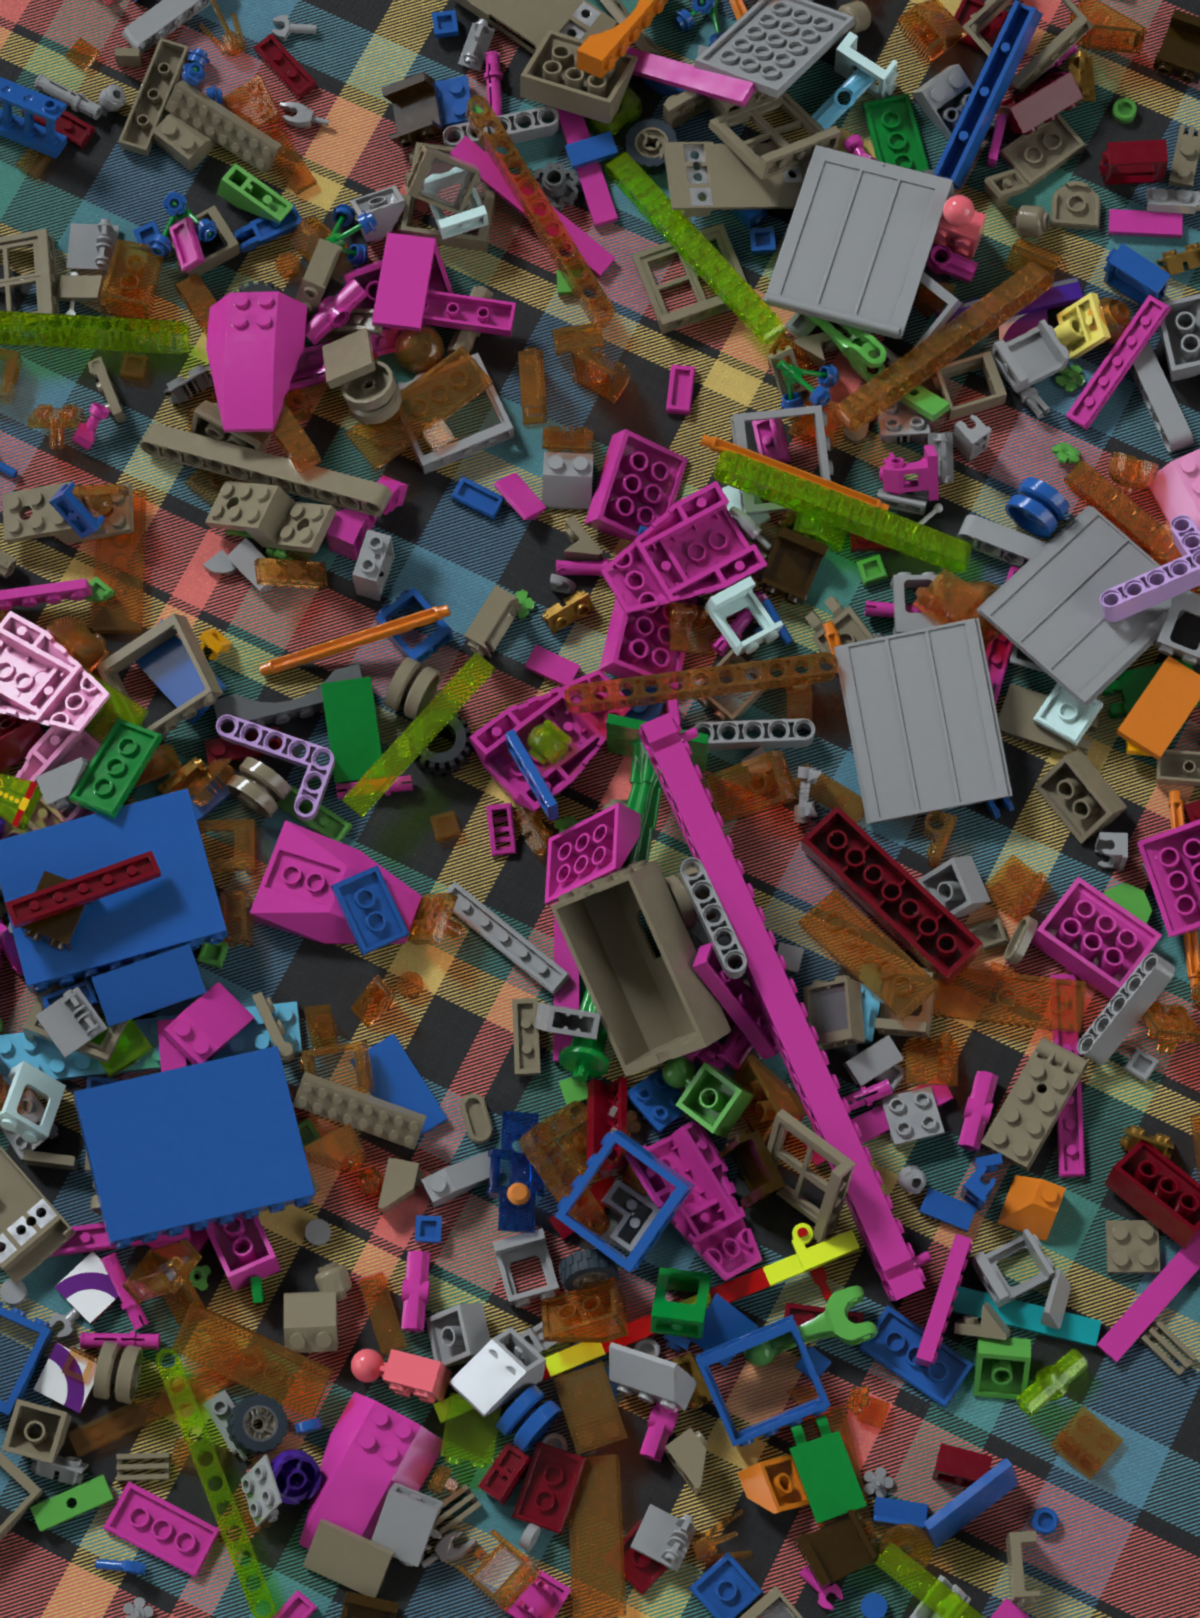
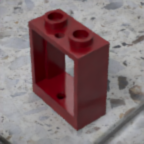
M1166 139L1108 142L1106 151H1102V162L1099 163L1100 177L1104 176L1105 185L1163 182L1168 164Z

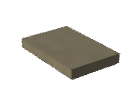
M1057 113L1058 117L1053 121L1040 123L1037 125L1038 129L1029 135L1022 134L999 152V155L1010 168L1016 169L1028 183L1029 189L1086 149V144L1059 113Z
M367 327L322 346L326 381L330 389L376 370L371 336Z
M322 1518L303 1567L361 1594L376 1598L394 1551Z

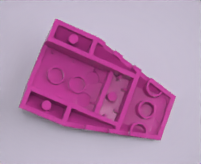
M279 291L229 293L210 307L206 350L224 433L274 431L284 405L285 394H288L291 378L297 370V362L304 351L307 305Z
M717 481L674 503L647 530L640 534L626 549L620 552L601 570V574L625 614L723 590L767 566L755 544L751 546L748 544L728 511L729 500Z
M598 669L570 681V684L563 687L558 686L551 689L549 693L539 697H532L523 704L507 708L472 734L469 740L483 767L515 803L535 812L541 805L507 749L506 732L512 729L515 730L553 797H555L575 781L607 740L606 721L608 713L625 717L633 707V704L605 673Z
M694 1120L680 1127L670 1136L648 1147L646 1145L642 1146L695 1185L670 1222L710 1268L726 1281L762 1261L751 1228H747L743 1218L746 1215L743 1207L738 1206L734 1196L736 1193L733 1182H729L726 1175L728 1171L727 1165L723 1158H719L718 1149L700 1123ZM628 1153L625 1156L651 1200L661 1209L676 1187L631 1153Z
M354 1392L328 1438L320 1466L321 1484L311 1499L299 1544L307 1549L310 1548L322 1518L372 1540L387 1494L393 1484L396 1482L419 1491L446 1442L423 1426L376 1400Z

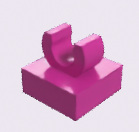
M716 1041L705 1047L696 1056V1062L701 1066L705 1062L722 1070L727 1065L717 1056L722 1044Z

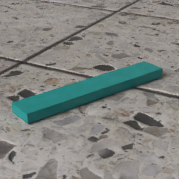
M961 1286L955 1289L958 1290L955 1302H951L953 1306L951 1313L975 1316L981 1320L982 1307L988 1302L1009 1327L1096 1347L1102 1322L1100 1320L1065 1312L1061 1328L1054 1329L1040 1323L1045 1308L1043 1306L1013 1300L997 1308L989 1293Z

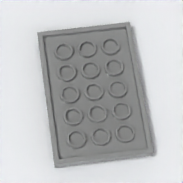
M759 0L695 60V68L753 82L756 91L779 98L854 26V17L808 0Z

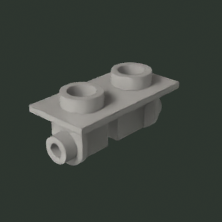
M479 19L478 22L472 23L458 65L481 71L485 61V53L488 52L495 33V29L488 26L487 20Z
M953 432L928 433V445H934L938 455V482H953Z
M57 1455L53 1464L39 1460L33 1461L31 1471H34L35 1475L52 1480L54 1479L55 1472L59 1471V1482L76 1486L83 1483L84 1475L82 1473L89 1464L83 1463L78 1457H62Z

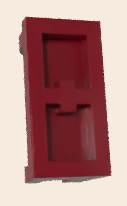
M507 1442L478 1487L487 1496H491L495 1501L504 1506L527 1473L531 1458Z
M941 1443L932 1479L968 1488L990 1470L992 1456Z

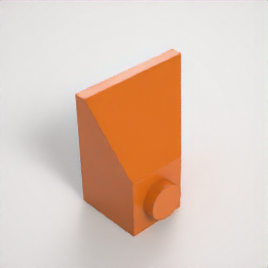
M1015 1175L997 1224L1021 1233L1028 1228L1032 1235L1035 1234L1039 1240L1046 1242L1066 1188L1043 1179Z
M791 1455L761 1461L738 1472L746 1497L773 1514L809 1505Z

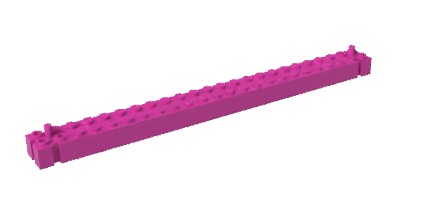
M669 712L641 724L638 734L645 750L648 752L652 766L693 858H697L702 862L747 959L745 976L815 1133L856 1163L845 1202L876 1272L880 1276L889 1301H897L925 1288L923 1282L926 1281L922 1269L918 1266L932 1260L928 1251L915 1256L910 1243L904 1242L901 1235L904 1233L903 1226L898 1218L894 1219L891 1209H894L889 1195H884L880 1188V1185H883L881 1176L877 1170H872L869 1163L872 1161L871 1154L867 1146L862 1147L859 1137L862 1136L857 1123H852L848 1116V1113L851 1112L849 1104L845 1098L841 1099L837 1091L840 1088V1084L835 1074L830 1075L827 1065L830 1064L825 1051H820L816 1041L819 1040L817 1032L813 1026L809 1027L805 1019L808 1017L806 1007L803 1002L798 1003L795 996V993L798 992L793 979H788L785 974V969H787L786 962L781 954L777 956L774 945H777L771 930L766 931L763 924L766 921L765 915L761 907L756 908L753 901L755 897L754 890L751 884H746L742 877V874L745 873L739 859H734L732 854L734 846L729 835L724 836L721 827L724 824L719 812L714 813L711 807L713 802L711 793L708 788L703 789L700 780L703 779L702 773L698 765H693L690 756L692 751L687 741L699 736L697 729L694 727L679 733L682 731L679 721L676 717L672 718ZM828 1161L830 1168L833 1171L835 1166Z

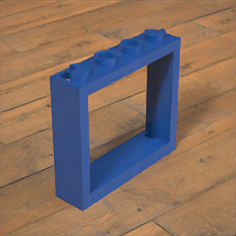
M616 1130L612 1133L608 1132L602 1139L600 1144L603 1147L598 1154L594 1153L586 1163L588 1169L583 1176L580 1174L571 1185L573 1190L568 1197L564 1196L558 1203L556 1208L559 1211L555 1217L630 1273L638 1269L695 1185L621 1130ZM616 1144H619L676 1187L628 1257H625L569 1215Z
M0 1302V1317L39 1334L7 1402L0 1400V1414L11 1418L17 1399H23L54 1332L49 1329V1323L39 1318H36L35 1321L25 1318L27 1315L25 1312L14 1307L9 1311L3 1308V1303Z
M793 1314L696 1355V1362L733 1447L737 1445L741 1447L746 1444L748 1446L754 1442V1438L760 1435H764V1437L774 1435L779 1431V1427L787 1424L789 1427L798 1425L803 1422V1417L810 1414L813 1417L819 1416L820 1413L827 1411V1407L831 1406ZM791 1331L819 1397L737 1431L709 1365Z

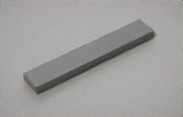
M455 881L438 900L445 908L551 994L555 995L571 977L563 968Z

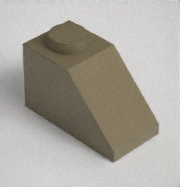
M388 1158L378 1205L380 1213L385 1214L414 1195L417 1186L421 1187L424 1172L420 1171L419 1163Z

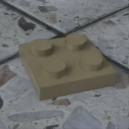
M1106 1220L1107 1274H1159V1228L1149 1220Z

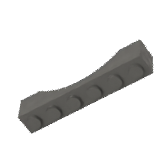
M356 664L336 669L323 683L362 678L360 666ZM321 685L308 694L290 701L277 703L259 702L235 694L219 698L213 704L217 720L222 715L227 714L264 727L266 724L274 722L276 724H283L288 722L290 718L298 716L300 718H307L314 715V712L324 710ZM227 722L223 724L221 731L231 733L235 725Z

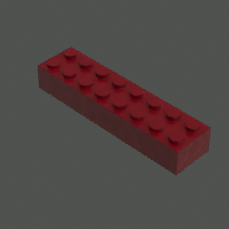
M838 806L801 839L802 850L927 969L931 970L946 987L983 952V943Z

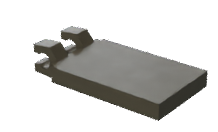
M833 596L824 601L835 615L828 622H834L836 630L839 631L842 645L875 638L852 607L847 606L843 608ZM812 611L805 617L815 630L811 639L838 672L827 639L824 637V623Z
M1010 683L998 717L1001 734L1066 755L1067 751L1071 752V750L1076 751L1079 749L1088 755L1091 740L1082 737L1076 746L1034 723L1033 718L1048 695ZM1098 717L1094 719L1088 728L1089 731L1096 732L1099 723Z

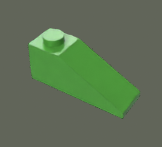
M236 163L221 179L217 191L218 195L235 207L279 224L294 207L292 203Z

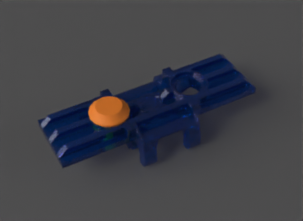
M503 1111L501 1149L488 1150V1157H490V1180L486 1196L499 1199L498 1231L535 1232L536 1193L537 1196L544 1195L545 1156L538 1154L537 1149L539 1118L537 1113ZM522 1141L526 1145V1151L523 1153L514 1151L512 1147L513 1142ZM501 1159L508 1160V1167H510V1183L508 1186H500Z

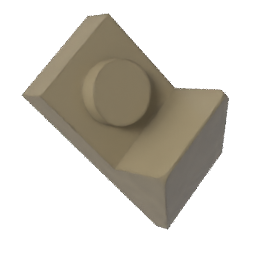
M1016 169L986 177L984 180L985 193L998 209H1001L1010 197L1025 193L1030 187Z
M842 328L837 329L839 332L843 334ZM825 332L794 339L793 344L795 354L820 368L825 365L823 351L834 352L839 349Z
M573 515L566 519V530L564 533L574 544L564 550V558L574 561H603L602 550Z
M988 1302L982 1307L981 1321H978V1317L963 1316V1319H959L954 1327V1334L1006 1340L1011 1333V1330Z

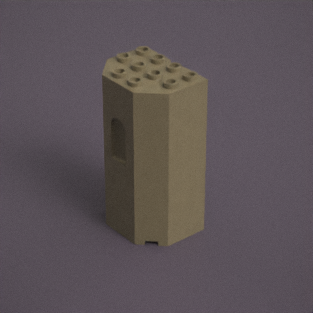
M642 860L628 864L607 877H601L587 885L571 889V891L558 896L559 902L550 906L597 1013L601 1014V1022L625 1076L705 1048L731 1032L719 1001L712 995L709 988L692 968L697 952L656 860L648 862ZM641 910L662 955L656 958L639 918Z

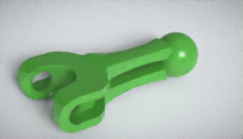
M807 316L808 319L817 324L831 338L843 356L847 357L853 369L865 381L876 383L884 377L886 349L874 336L865 333L864 330L838 324L850 337L847 338L829 321ZM867 366L877 368L879 370L878 373H868Z
M851 1286L834 1292L829 1298L826 1310L823 1313L798 1326L804 1342L836 1337L844 1344L855 1346L876 1337L878 1330L872 1322L867 1321L855 1324L848 1320L847 1314L850 1308L861 1303L864 1299L863 1288ZM790 1331L745 1350L744 1356L752 1365L762 1367L770 1364L775 1359L776 1354L779 1355L797 1345Z

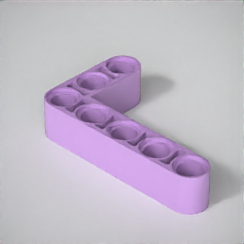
M1178 515L1170 523L1173 542L1182 557L1112 587L1100 595L1102 614L1106 621H1120L1200 586V531L1189 516Z
M226 714L218 718L216 729L223 740L307 769L296 797L294 808L296 815L301 820L309 821L314 819L318 814L335 767V759L331 750ZM231 722L235 725V728L231 733H224L221 731L223 724ZM251 730L259 733L258 738L253 742L245 739L246 733ZM280 739L283 743L281 748L272 750L269 748L270 741ZM297 747L305 748V756L302 758L294 757L292 755L294 749ZM321 755H327L330 758V762L326 766H319L316 763L317 758ZM311 779H319L322 782L321 787L317 790L309 789L308 783ZM304 802H310L313 805V809L310 813L304 814L299 811L300 805Z

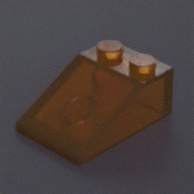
M1080 0L1077 7L1094 27L1076 43L1077 46H1082L1086 49L1140 54L1142 52L1147 33L1146 27L1099 0ZM1073 13L1070 15L1068 25L1076 19Z
M117 239L100 293L101 314L148 323L156 297L164 256L153 254L150 250V245Z
M574 348L571 352L573 381L615 404L630 381V371L621 362L616 361L614 363L607 359V356L599 350Z
M772 750L706 776L716 810L719 812L723 824L774 809L799 799L783 751Z
M753 1054L747 1056L732 1079L754 1095L742 1115L751 1132L759 1130L767 1147L775 1116L780 1110H785L800 1122L807 1113L797 1094ZM787 1131V1134H786V1137H785L784 1144L788 1141V1139H789L790 1136L792 1135V1134H791L790 1132H788V1131Z
M614 1277L541 1301L543 1338L546 1342L605 1343L628 1335L626 1300Z
M603 1362L553 1378L577 1455L628 1438Z

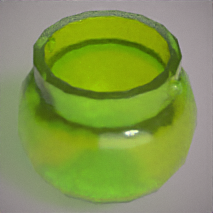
M547 719L543 724L535 726L529 733L527 744L531 750L528 753L543 765L546 762L556 764L567 755L569 751L568 745L573 739Z

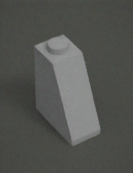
M539 1002L534 1028L547 1032L597 1039L601 1014Z

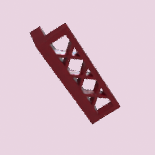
M622 1076L609 1085L595 1078L588 1082L587 1161L594 1153H599L603 1147L600 1143L608 1132L612 1133L613 1131L621 1130L627 1135V1079ZM616 1090H618V1092H617V1094H616V1096H615V1098H614V1092H615ZM616 1144L596 1174L607 1179L626 1167L627 1159L625 1156L627 1155V1150ZM616 1155H617V1162L613 1163V1161H614V1159H615V1157H616Z

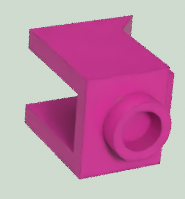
M382 475L377 483L387 486L392 492V496L382 513L387 515L397 506H403L408 485Z

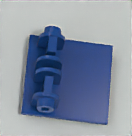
M661 1068L627 1091V1101L632 1103L638 1110L637 1113L639 1115H644L642 1119H647L653 1128L652 1130L654 1132L657 1131L659 1134L667 1129V1125L685 1113L676 1106L683 1093L665 1082Z

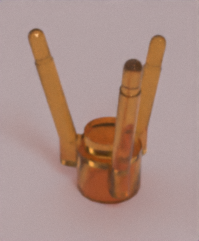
M210 0L225 31V34L221 37L222 42L202 23H198V26L220 49L222 55L227 53L231 57L241 53L245 48L246 42L242 37L236 13L233 12L231 14L236 32L234 33V31H230L216 1Z
M742 1509L705 1533L697 1535V1540L691 1541L698 1561L705 1559L707 1564L720 1560L726 1554L713 1555V1553L717 1552L715 1545L736 1537L738 1533L734 1531L714 1540L709 1536L744 1513ZM752 1551L730 1552L733 1558L751 1556Z

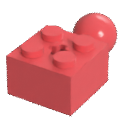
M963 195L950 197L944 204L933 245H946L950 248L951 252L972 260L983 235L986 215L975 211L974 205L968 197Z
M362 1349L351 1360V1371L359 1381L368 1383L382 1377V1380L389 1385V1389L395 1391L396 1395L410 1398V1394L420 1397V1401L434 1404L435 1401H444L452 1374L440 1361L391 1349L388 1362H384L382 1356L373 1349Z

